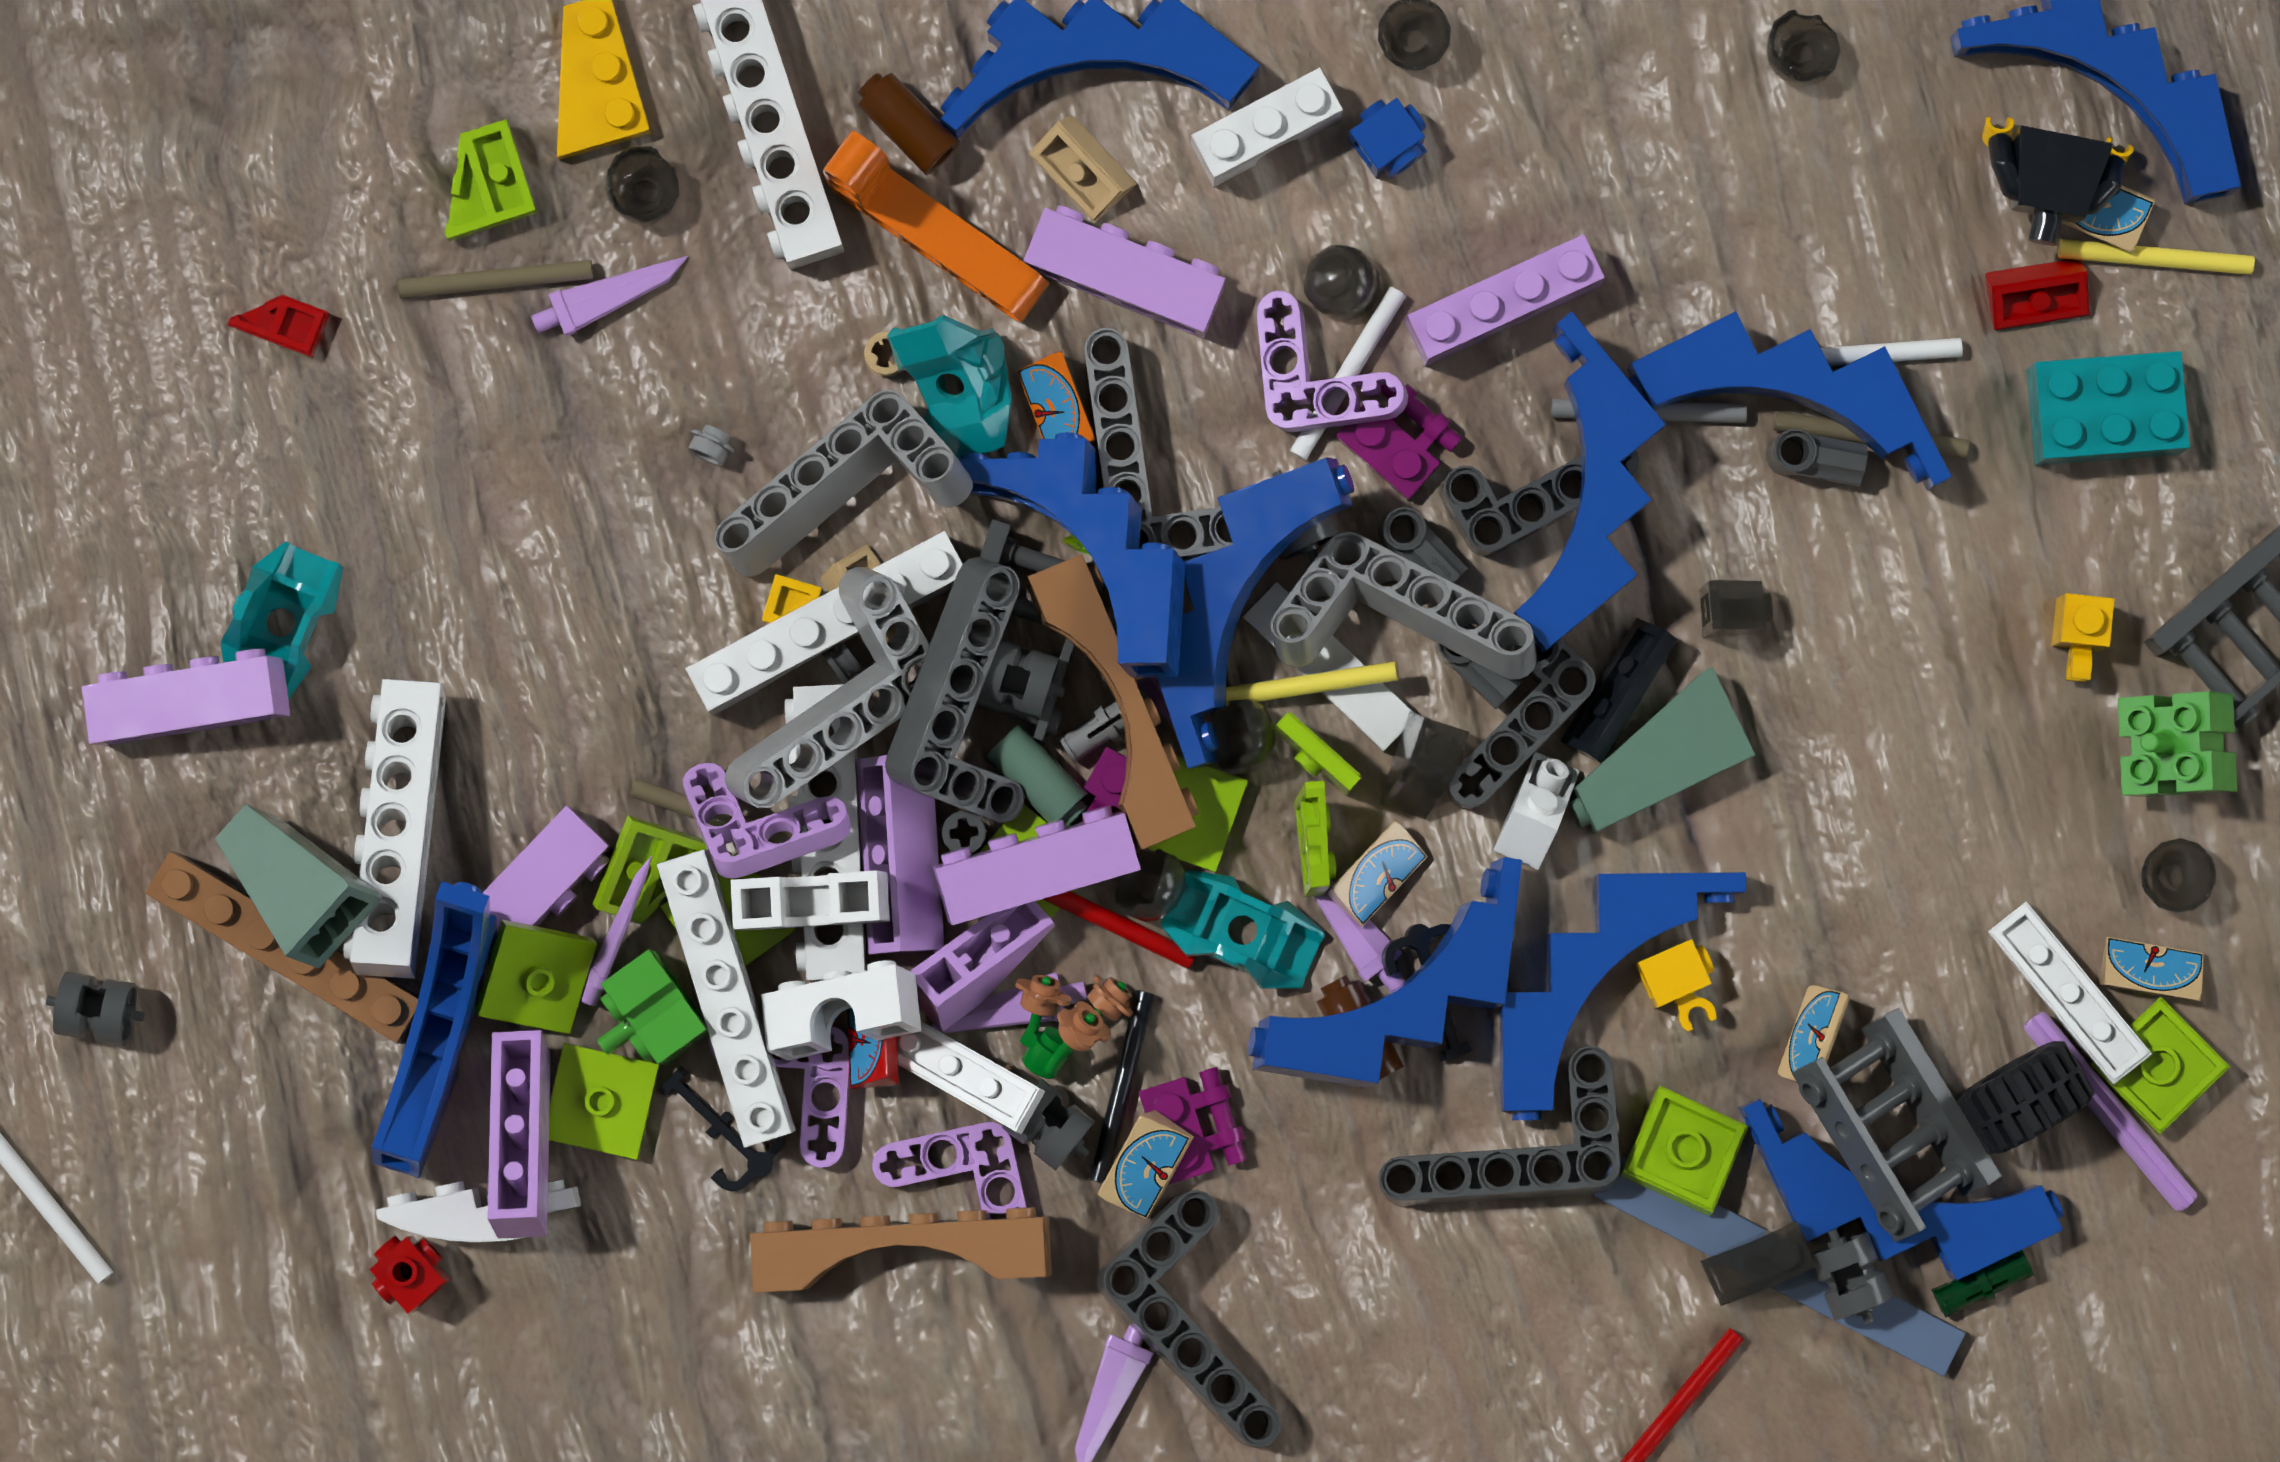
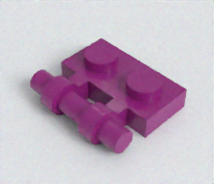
M1387 384L1381 385V393L1388 399L1396 397L1397 392L1391 391ZM1406 384L1408 402L1403 412L1424 429L1416 440L1394 422L1401 414L1389 420L1344 425L1335 438L1408 501L1440 465V462L1427 451L1429 447L1437 441L1451 452L1463 438L1449 426L1451 421L1441 412L1438 415L1432 412L1416 398L1418 392L1409 384ZM1364 405L1360 407L1359 412H1363L1366 410Z
M1218 1067L1199 1072L1204 1091L1190 1095L1185 1077L1138 1091L1145 1113L1156 1110L1194 1136L1169 1184L1214 1171L1208 1151L1223 1147L1228 1166L1247 1160L1241 1141L1246 1140L1242 1126L1236 1127L1228 1102L1232 1095L1229 1085H1223ZM1209 1105L1218 1133L1204 1137L1195 1109Z

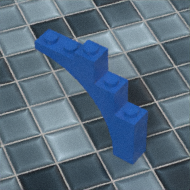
M1004 0L996 7L987 20V24L991 26L987 31L988 40L998 48L997 51L993 53L987 50L979 58L971 70L975 77L964 91L957 87L951 92L940 108L945 113L941 117V121L958 139L984 112L1014 92L1049 77L1090 69H1126L1162 76L1199 91L1229 111L1259 75L1260 65L1179 0H1163L1162 2L1152 0L1137 20L1142 24L1140 29H1137L1102 0H1088L1086 3L1078 0L1062 20V23L1066 25L1064 30L1060 29L1026 0H1013L1010 4Z
M2040 0L2041 12H2038L2036 5L2014 9L2008 12L2009 18L1991 22L1989 15L1973 17L1962 21V28L1957 29L1950 38L1954 57L1987 53L2031 56L2068 67L2102 85L2126 104L2154 135L2173 169L2184 204L2232 195L2241 187L2216 74L2201 76L2200 70H2190L2171 76L2172 83H2168L2156 27L2141 30L2139 23L2123 25L2112 29V36L2108 37L2100 0Z
M1065 432L1056 434L1055 439H1039L1038 458L1033 454L1025 452H1012L1007 454V458L989 459L988 456L978 453L962 454L958 460L973 480V488L970 495L993 496L1027 506L1060 524L1079 540L1092 556L1109 591L1117 624L1118 664L1130 677H1178L1186 563L1167 544L1145 543L1142 545V549H1139L1142 508L1130 493L1121 488L1105 487L1099 489L1098 494H1096L1099 454L1090 442L1080 434Z
M441 881L435 897L431 943L416 1010L399 1069L372 1145L373 1164L417 1178L421 1176L459 1074L458 1055L475 1012L474 1009L478 999L477 986L497 935V916L490 913V896L483 894L481 889L472 884L457 882L453 885Z

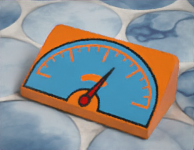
M1062 351L1053 353L1017 370L1042 439H1055L1056 434L1069 432L1080 434L1092 446L1096 445L1095 437Z

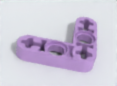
M1273 291L1261 299L1257 307V324L1265 409L1268 418L1276 427L1285 432H1300L1389 420L1397 417L1404 411L1408 402L1406 387L1396 376L1387 372L1310 381L1305 319L1302 306L1291 294L1285 291ZM1283 303L1288 310L1292 311V315L1284 317V330L1289 336L1295 334V339L1280 338L1277 322L1269 318V314L1277 311V304ZM1271 336L1278 337V339L1270 342ZM1283 349L1295 351L1298 358L1295 369L1287 374L1276 373L1272 366L1275 354ZM1387 384L1391 391L1397 392L1396 397L1389 398L1388 407L1382 408V405L1377 400L1362 401L1366 410L1359 412L1360 398L1356 387L1362 386L1361 392L1365 396L1379 394L1381 392V385ZM1334 390H1344L1350 398L1347 410L1339 415L1327 413L1324 407L1326 396ZM1314 393L1313 404L1318 415L1317 418H1312L1313 413L1308 408L1294 411L1293 419L1289 421L1282 413H1278V408L1286 405V398L1291 397L1298 405L1312 404L1308 395Z
M702 763L690 768L684 775L683 787L688 804L716 871L725 878L743 877L843 841L850 832L851 827L846 805L842 800L835 797L817 798L746 823L736 797L727 789L725 783L726 773L721 766L715 763ZM710 784L715 797L706 799L702 786ZM728 814L732 816V819L722 826H711L708 824L711 818L716 815ZM830 818V823L824 824V822L822 821L824 819ZM806 825L807 832L802 833L801 827ZM787 831L793 834L784 843L776 844L768 841L777 832ZM734 841L738 855L731 857L727 852L725 844Z
M831 1027V1034H834L835 1043L842 1044L843 1050L842 1054L833 1055L832 1062H824V1055L822 1053L808 1056V1062H799V1058L793 1060L774 1058L776 1067L805 1069L800 1150L805 1161L818 1168L830 1167L836 1164L843 1156L845 1150L849 1096L848 1036L836 1027ZM709 1037V1047H710V1051L712 1052L713 1056L716 1058V1055H715V1052H714V1049H713V1046H712V1042H711V1039H710V1037ZM821 1083H831L839 1091V1103L831 1111H821L812 1102L813 1090ZM810 1115L822 1119L839 1117L838 1128L828 1125L827 1137L829 1141L836 1142V1150L827 1152L826 1160H819L817 1151L809 1150L810 1140L818 1139L820 1124L809 1126Z
M984 1122L889 1143L882 1146L875 1153L872 1161V1170L875 1177L882 1184L889 1187H900L973 1170L981 1209L987 1210V1219H991L990 1213H1006L1008 1208L1027 1207L1012 1138L1002 1128L1003 1125L996 1122ZM992 1129L995 1137H1003L1004 1146L997 1148V1157L999 1163L1009 1159L1011 1170H995L985 1176L981 1175L980 1165H990L987 1152L978 1151L976 1148V1142L983 1139L984 1130ZM938 1140L949 1141L956 1149L955 1162L946 1169L935 1167L928 1158L930 1146ZM921 1144L920 1160L927 1171L926 1174L916 1175L917 1165L903 1168L901 1170L902 1178L893 1179L891 1172H882L881 1163L888 1160L887 1152L896 1151L899 1158L914 1156L910 1146ZM1004 1177L1009 1179L1015 1188L1013 1200L1005 1206L993 1204L986 1195L988 1183L994 1178Z

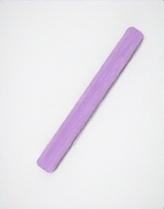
M2039 1012L2029 1019L2024 1025V1030L2038 1047L2052 1041L2066 1042L2095 1091L2087 1106L2171 1207L2176 1211H2182L2189 1207L2196 1200L2197 1193L2049 1015L2045 1012Z

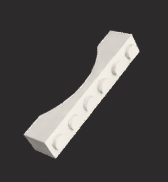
M943 531L871 570L892 578L907 605L912 609L952 589L962 562L946 532ZM873 582L870 583L864 590V603L867 602L874 593ZM839 587L685 669L707 711L711 715H715L753 695L814 657L858 635L859 632L841 601Z

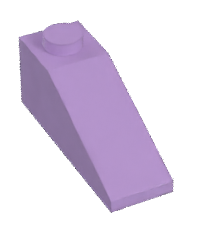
M1035 901L986 915L910 971L916 976L919 1007L941 1032L945 1031L979 1006L1053 929L1054 922Z

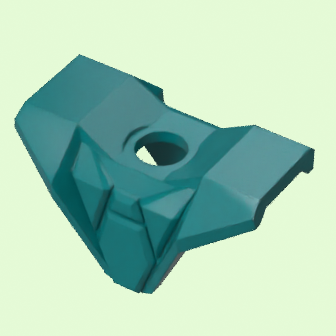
M945 315L939 316L932 322L901 330L897 327L892 328L887 337L898 370H906L915 379L928 406L923 417L924 421L952 450L957 459H960L962 454H982L1004 447L1007 439L1012 396L1004 353L1005 345L1000 335L993 328L979 331ZM948 373L959 377L964 384V391L957 395L948 394L946 382L942 374Z
M286 541L253 565L246 588L237 596L233 605V619L221 640L223 663L236 661V652L251 649H265L266 656L283 658L289 701L312 667L304 653L319 617L335 613L343 566L335 561H329L302 550ZM277 609H287L295 618L294 629L284 637L274 636L267 626L269 615Z
M1188 869L1184 871L1170 907L1160 924L1162 929L1187 957L1207 955L1249 974L1260 989L1302 988L1319 945L1325 937V930L1289 901L1269 905L1242 893L1237 881L1232 876ZM1238 916L1251 918L1257 926V935L1249 944H1237L1231 940L1228 934L1230 922Z

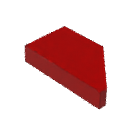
M281 295L244 314L229 318L227 325L230 328L313 359L330 313L291 297Z

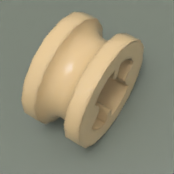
M886 331L877 333L868 340L865 345L864 357L871 372L879 377L889 378L898 375L902 371H899L897 364L893 365L891 361H888L889 367H880L878 365L879 358L873 353L876 346L880 345L884 349L883 343L889 342L887 337L889 332Z

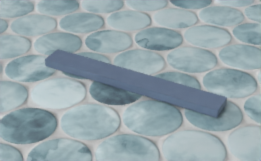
M1620 1155V1174L1627 1160L1622 1155ZM1610 1162L1601 1180L1605 1179L1610 1175L1612 1171V1165ZM1620 1175L1616 1185L1609 1191L1592 1195L1834 1320L1824 1296L1829 1288L1828 1284L1818 1281L1808 1257L1812 1253L1717 1204L1713 1213L1707 1216ZM1895 1296L1875 1306V1310L1871 1312L1874 1321L1865 1324L1862 1316L1857 1317L1856 1314L1840 1320H1834L1943 1377L1966 1334Z

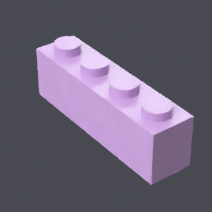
M1058 205L1056 212L1044 208L1023 260L1024 263L1044 277L1204 339L1225 287L1226 278L1218 276L1220 270L1218 267L1193 258L1191 265L1173 258L1174 250L1157 242L1148 241L1145 247L1129 241L1128 237L1130 234L1127 231L1111 224L1103 223L1101 229L1083 223L1085 216L1068 207Z
M1585 234L1408 314L1405 325L1426 367L1600 287L1605 277Z
M251 649L236 652V661L219 663L218 656L191 659L189 660L190 668L176 671L173 670V664L147 666L143 668L144 676L128 678L126 671L97 675L98 683L81 686L89 744L108 746L290 716L283 658L266 656L265 649Z
M887 755L856 759L863 871L878 870L887 872L890 921L866 923L868 954L914 953L940 950L944 947L942 903L932 867L939 865L935 798L891 780L885 768ZM919 762L917 763V765H916V767H915L914 773H915L916 770L918 769Z
M566 805L483 892V894L490 896V913L497 916V933L501 919L538 927L551 913L559 917L578 897L573 890L586 877L592 882L607 868L610 859L606 855L613 847L571 807ZM493 946L491 948L490 954L488 956L487 962L485 964L484 970L479 980L477 989H479L482 986Z
M1110 805L1082 813L1084 822L1065 827L1064 820L1061 819L1035 827L1037 836L1018 841L1016 833L988 841L990 850L971 855L969 847L942 854L943 864L932 867L948 922L953 926L1141 870L1125 813L1121 811L1112 813Z
M541 1030L492 1033L487 1219L498 1239L547 1236L551 1051Z

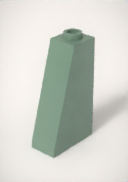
M1713 667L1699 674L1573 788L1572 791L1575 799L1569 801V804L1581 828L1589 825L1592 832L1596 833L1755 756L1751 744Z
M245 804L215 838L284 955L302 963L320 968L382 900L376 890L281 818Z

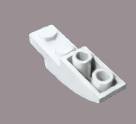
M564 1180L548 1183V1213L581 1206L578 1187L565 1189ZM464 1181L435 1187L436 1197L417 1201L416 1191L386 1197L388 1207L376 1209L378 1220L401 1230L425 1237L463 1242H493L520 1239L497 1238L487 1219L488 1206L482 1207L478 1188L465 1190Z

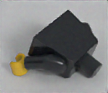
M1986 117L1982 140L1989 147L1991 166L2001 192L2005 197L2011 199L2013 211L2033 215L2029 241L2042 245L2056 246L2062 221L2079 223L2085 219L2086 215L2097 214L2120 190L2126 163L2134 151L2132 145L2128 144L2124 153H2120L2112 148V137H2108L2106 142L2023 125L2014 132L2012 141L2013 118L2007 117L2004 129H1998L1992 126L1990 122L1991 117Z

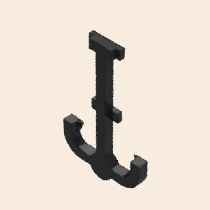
M1414 924L1406 930L1405 936L1390 941L1382 952V964L1386 976L1398 973L1399 969L1396 967L1394 955L1398 949L1406 946L1416 950L1422 966L1431 956L1428 946L1431 943L1432 937L1446 934L1451 925L1438 924L1428 928L1423 924ZM1447 1007L1443 1035L1448 1049L1438 1052L1440 1062L1472 1051L1469 1042L1459 1044Z
M681 1065L658 1091L666 1097L674 1089L712 1125L705 1133L712 1139L720 1133L748 1160V1171L739 1180L729 1181L723 1168L717 1170L711 1176V1179L724 1190L739 1191L745 1188L755 1177H765L770 1174L773 1169L772 1159L784 1147L786 1135L775 1138V1142L766 1152L755 1153L749 1146L744 1148L742 1140L726 1125L733 1117L726 1111L720 1117L716 1116L681 1082L688 1074V1071Z

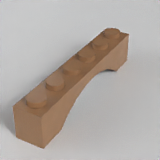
M1081 554L1026 577L1024 582L1042 625L1064 636L1085 653L1103 675L1116 699L1124 725L1127 750L1125 780L1118 807L1121 812L1125 813L1136 850L1145 849L1195 828L1196 825L1192 817L1199 814L1196 803L1188 787L1181 790L1173 773L1180 769L1177 757L1169 742L1161 744L1154 727L1161 724L1157 709L1150 697L1142 698L1135 682L1142 679V677H1130L1118 664L1117 624L1112 606L1105 609L1098 590L1104 588V584L1094 561L1086 563Z
M169 851L144 892L145 894L394 1043L405 1044L419 998L417 994L388 977L356 975L350 959H345L344 953L338 949L334 951L320 968L286 957L250 896L184 855Z
M1035 1207L1006 1209V1218L987 1219V1210L957 1211L958 1221L946 1222L938 1221V1212L909 1214V1224L890 1225L889 1215L860 1217V1226L841 1227V1218L813 1219L812 1229L793 1230V1221L763 1222L764 1232L750 1233L753 1293L795 1291L811 1288L828 1271L849 1258L875 1248L894 1245L925 1246L953 1253L978 1265L996 1279L1047 1277L1052 1275L1049 1216H1036Z

